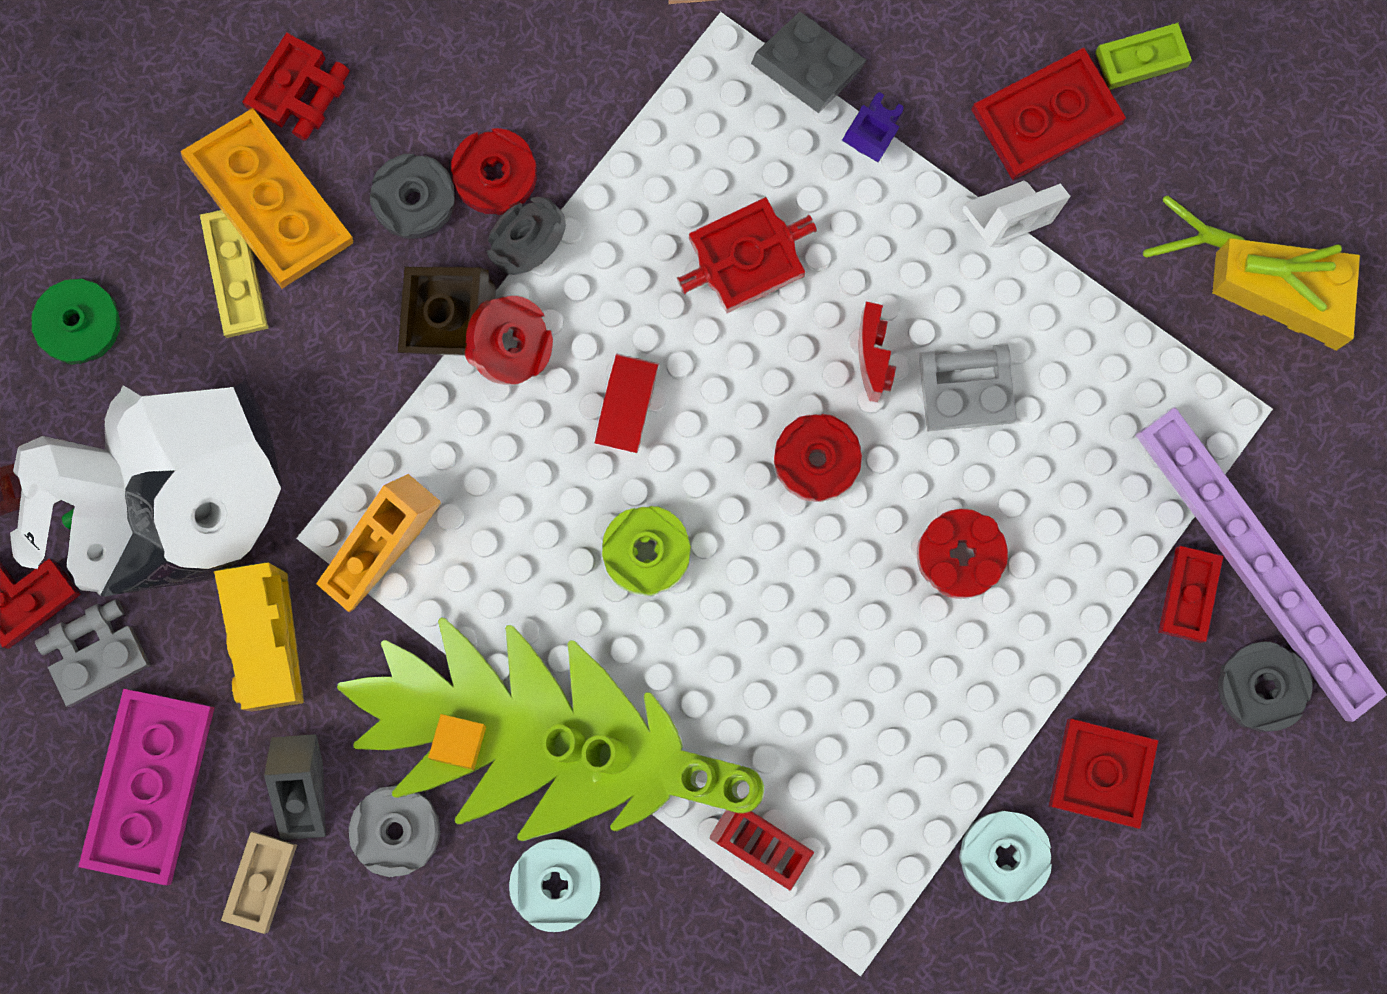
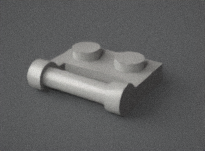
M1008 344L993 345V350L941 355H935L934 351L919 353L927 432L1015 423L1017 417ZM994 367L995 379L937 384L936 372Z

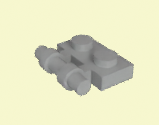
M117 599L103 606L97 603L85 610L86 615L68 624L60 622L49 628V634L35 640L36 647L43 656L56 649H59L63 656L61 661L49 666L48 669L66 707H72L151 666L131 626H126L114 632L110 621L124 615L123 607ZM95 630L100 640L79 651L74 640Z

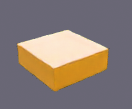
M440 714L428 758L433 761L475 770L486 726L481 723Z

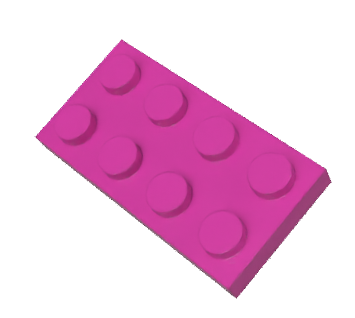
M123 689L78 867L166 886L172 884L215 707Z

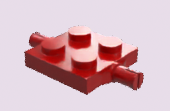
M765 197L689 233V240L698 256L699 268L676 278L681 291L685 295L687 292L707 283L717 293L728 314L803 278L805 270L796 255L795 241L813 232H817L816 225L812 222V217L807 215V217L787 226L776 216L770 202Z

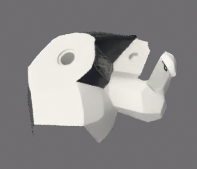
M246 378L239 385L230 388L152 396H140L123 386L120 393L111 401L105 417V449L45 436L19 446L13 472L20 479L22 492L18 528L10 532L13 557L21 566L38 569V565L45 556L53 504L63 500L75 506L72 516L66 567L73 575L75 585L82 591L98 592L100 596L104 597L215 579L214 571L230 569L252 549L268 522L282 486L273 440L266 419Z

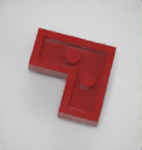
M49 558L38 566V569H34L17 583L0 562V645L2 648L10 649L81 595L56 560Z

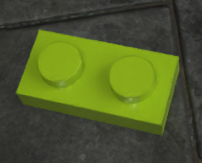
M1179 23L1099 45L1095 51L1109 90L1187 68L1192 62Z

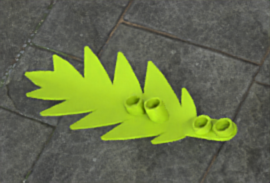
M443 617L439 618L438 624L453 685L415 654L390 641L383 640L381 647L383 648L392 677H366L340 682L337 686V689L359 708L380 719L370 730L354 742L353 746L355 749L395 750L432 743L440 714L481 723L486 726L475 770L433 761L428 758L429 751L392 791V796L395 798L435 788L468 775L493 762L455 817V823L464 824L524 798L555 779L517 837L520 841L567 829L614 809L629 799L631 800L611 824V830L619 831L644 820L658 811L670 799L671 795L736 813H748L754 810L761 803L764 796L763 780L755 770L682 751L683 744L669 714L652 693L646 692L644 694L648 728L641 714L606 670L573 640H570L567 644L573 708L554 676L533 647L514 626L507 625L505 627L511 687L510 694L498 674L474 645L448 619ZM705 771L707 782L704 787L700 788L696 784V776L699 772ZM745 781L749 785V794L741 799L737 794V787L741 782Z

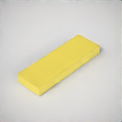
M222 210L201 214L200 219L224 336L230 338L269 329L252 249Z

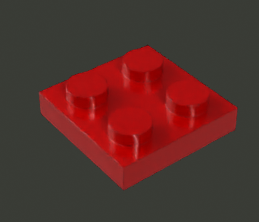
M1067 719L1048 807L1140 829L1158 740L1074 719Z

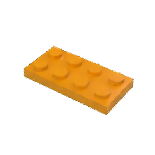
M253 108L180 151L184 162L281 289L353 244L351 234Z

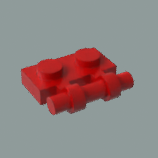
M286 32L242 102L247 109L253 108L259 116L281 128L290 114L299 118V121L292 130V133L301 140L307 141L314 128L319 130L325 121L323 114L333 98H339L345 89L343 82L350 73V70L342 63L335 62L329 73L322 71L320 67L326 59L323 52ZM312 83L319 87L309 105L300 101L309 84Z

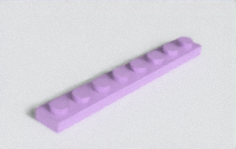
M1176 407L1169 409L1135 434L1291 648L1303 660L1311 675L1344 720L1354 722L1386 697V692Z

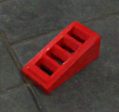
M725 810L709 837L710 840L789 891L792 890L814 854V851L752 811L736 813ZM743 818L747 819L734 842H730ZM757 827L763 830L750 852L747 853L744 851V848ZM775 837L779 840L767 861L765 863L761 862V857ZM790 847L795 851L780 874L775 869Z

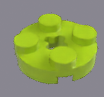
M649 506L625 510L611 521L604 533L602 557L607 573L620 588L629 593L650 597L674 587L687 571L691 546L686 528L674 514L663 508ZM650 540L655 541L657 545L654 551L658 555L657 558L653 561L650 559H645L643 562L637 560L636 557L639 552L635 548L636 543L641 541L647 544Z

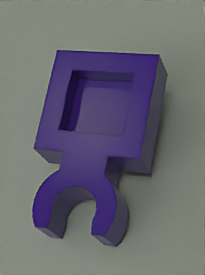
M881 92L874 96L868 107L864 105L861 107L841 140L859 153L868 156L878 163L899 129L896 122L903 112L901 104H898L894 110L884 108L881 104L884 94Z

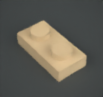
M258 832L250 833L221 921L263 934L269 932L297 844Z

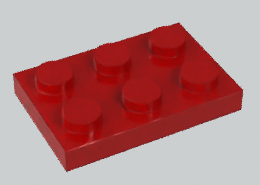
M1084 47L974 103L971 109L1013 181L1122 125L1126 120L1124 113Z

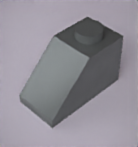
M317 735L272 737L264 777L280 839L326 837L323 761Z

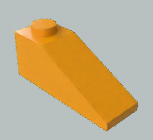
M409 474L383 485L316 584L348 612L353 611L420 534L441 504V501Z

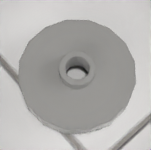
M397 786L379 788L366 796L353 811L349 825L350 846L355 856L372 873L387 877L408 875L423 867L435 853L440 838L439 816L431 801L420 792L395 798L392 796V791ZM394 822L401 824L403 827V835L398 840H394L388 835V828Z

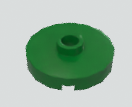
M84 279L63 280L49 287L37 300L32 312V333L38 346L55 360L70 365L86 363L90 360L94 361L102 357L115 344L120 331L119 311L114 298L98 284ZM74 314H79V322L74 326H69V318Z

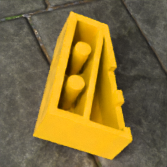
M1229 238L1216 252L1212 293L1258 315H1265L1278 321L1297 333L1301 332L1325 343V346L1337 351L1354 338L1360 255L1337 253L1313 261L1334 262L1336 268L1333 271L1291 272L1327 305V309L1322 312L1282 277L1245 272V262L1248 254L1287 260L1316 251L1317 249Z
M269 562L214 571L227 634V650L232 659L235 677L232 678V692L235 702L241 704L242 710L251 712L304 703L288 574Z

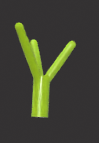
M1165 196L1163 202L1198 230L1199 234L1145 249L1143 256L1148 258L1203 243L1221 248L1229 238L1244 240V238L1205 225L1170 196Z
M1337 244L1287 260L1248 254L1245 262V272L1282 277L1319 311L1323 312L1327 309V305L1291 272L1333 271L1336 268L1334 262L1313 261L1340 253L1342 247Z

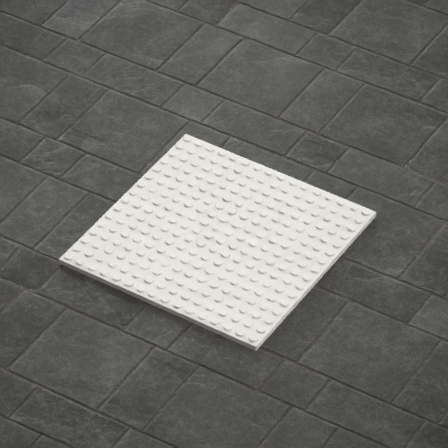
M720 12L561 209L565 216L566 227L563 238L555 251L542 264L532 270L516 275L509 274L496 290L495 299L511 295L520 296L532 301L542 310L545 317L541 318L545 322L546 330H551L553 337L551 357L544 370L523 383L502 385L482 376L476 367L468 363L465 356L444 355L296 539L330 564L383 485L407 474L412 476L439 499L441 504L420 534L368 594L443 653H445L438 620L441 617L448 619L495 670L510 694L511 687L505 627L507 625L514 626L533 647L559 683L572 708L573 701L567 644L570 640L576 641L606 670L641 714L648 728L644 694L646 692L652 693L669 714L683 744L682 751L755 770L763 780L764 796L761 803L752 812L814 851L813 856L791 891L709 839L725 809L671 795L670 799L652 815L861 976L1195 517L1135 434L1169 409L1176 407L1223 473L1226 474L1273 409L1029 233L990 247L962 211L966 202L979 197L894 137L879 163L841 141L859 111L836 96L820 113H817L751 64L755 53L765 43ZM765 197L770 202L776 216L787 226L807 217V215L812 217V222L815 223L817 232H813L795 241L796 255L805 270L803 278L728 314L717 293L707 283L687 292L685 295L681 291L676 278L699 268L698 256L689 240V233ZM866 301L883 305L880 319L888 321L883 345H874V347L890 350L889 365L896 366L891 391L883 390L878 403L869 401L859 364V327ZM511 329L502 336V342L506 350L508 348H516L517 341L512 338L513 331ZM1008 344L1017 417L1015 423L927 432L919 353L934 351L935 355L984 351L993 350V345ZM617 353L659 363L651 404L647 411L638 453L594 443L612 366ZM994 367L936 372L937 384L995 379ZM809 414L833 415L847 423L858 437L861 446V469L851 488L838 498L824 502L802 500L788 492L778 479L773 462L776 442L784 428L798 417ZM814 452L809 456L810 462L815 466H821L825 463L824 455L819 452ZM654 506L671 512L686 528L691 546L689 566L682 579L668 591L658 593L652 597L632 594L620 588L608 575L602 557L603 536L607 527L616 516L631 508ZM955 509L974 510L982 515L993 518L1005 537L1008 549L1006 568L999 582L983 594L969 599L950 598L938 592L939 590L934 588L922 576L917 563L918 542L929 523L941 514ZM650 540L647 544L641 541L637 542L635 548H637L639 553L636 559L640 562H643L645 559L655 560L658 556L654 551L657 543L653 540ZM958 542V547L950 550L951 558H957L960 566H967V561L969 558L974 557V552L966 547V543ZM705 771L699 772L696 776V784L702 788L707 782ZM745 781L741 782L737 787V794L741 799L749 794V785ZM743 818L730 842H734L747 819ZM757 827L744 848V851L747 853L750 852L763 830ZM775 837L761 857V862L765 863L778 843L779 840ZM790 847L787 849L775 871L781 874L793 855L794 849Z

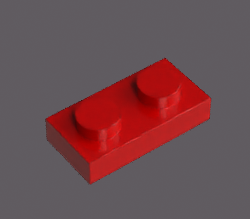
M1179 546L1175 549L1158 633L1198 643L1206 642L1223 556L1184 546Z

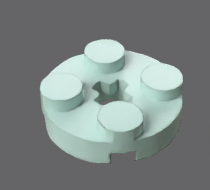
M1008 811L986 814L969 827L962 840L959 858L964 876L979 894L991 900L1009 903L1031 898L1046 884L1052 866L1050 864L1051 846L1047 834L1036 821L1024 814ZM1010 845L1014 846L1016 851L1013 854V858L1017 861L1015 866L1011 868L1008 865H1003L999 868L995 862L998 858L997 853H995L996 849L999 846L1003 848H1008Z
M563 839L545 840L525 851L513 867L509 882L510 897L516 910L535 928L547 932L566 931L586 919L597 904L601 891L600 873L590 854L574 842ZM552 872H560V878L568 881V889L561 890L560 898H551V891L543 889V881L551 879Z

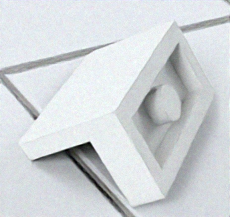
M1022 181L965 203L962 211L987 244L992 247L1051 224L1071 196L1061 184L1036 193L1028 182Z

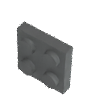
M799 12L755 53L751 64L817 113H820L857 76L863 68L866 59L820 27L815 21Z

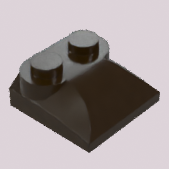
M404 266L397 353L465 356V348L467 346L466 333L472 315L481 303L496 297L495 285L489 278V270L480 267Z

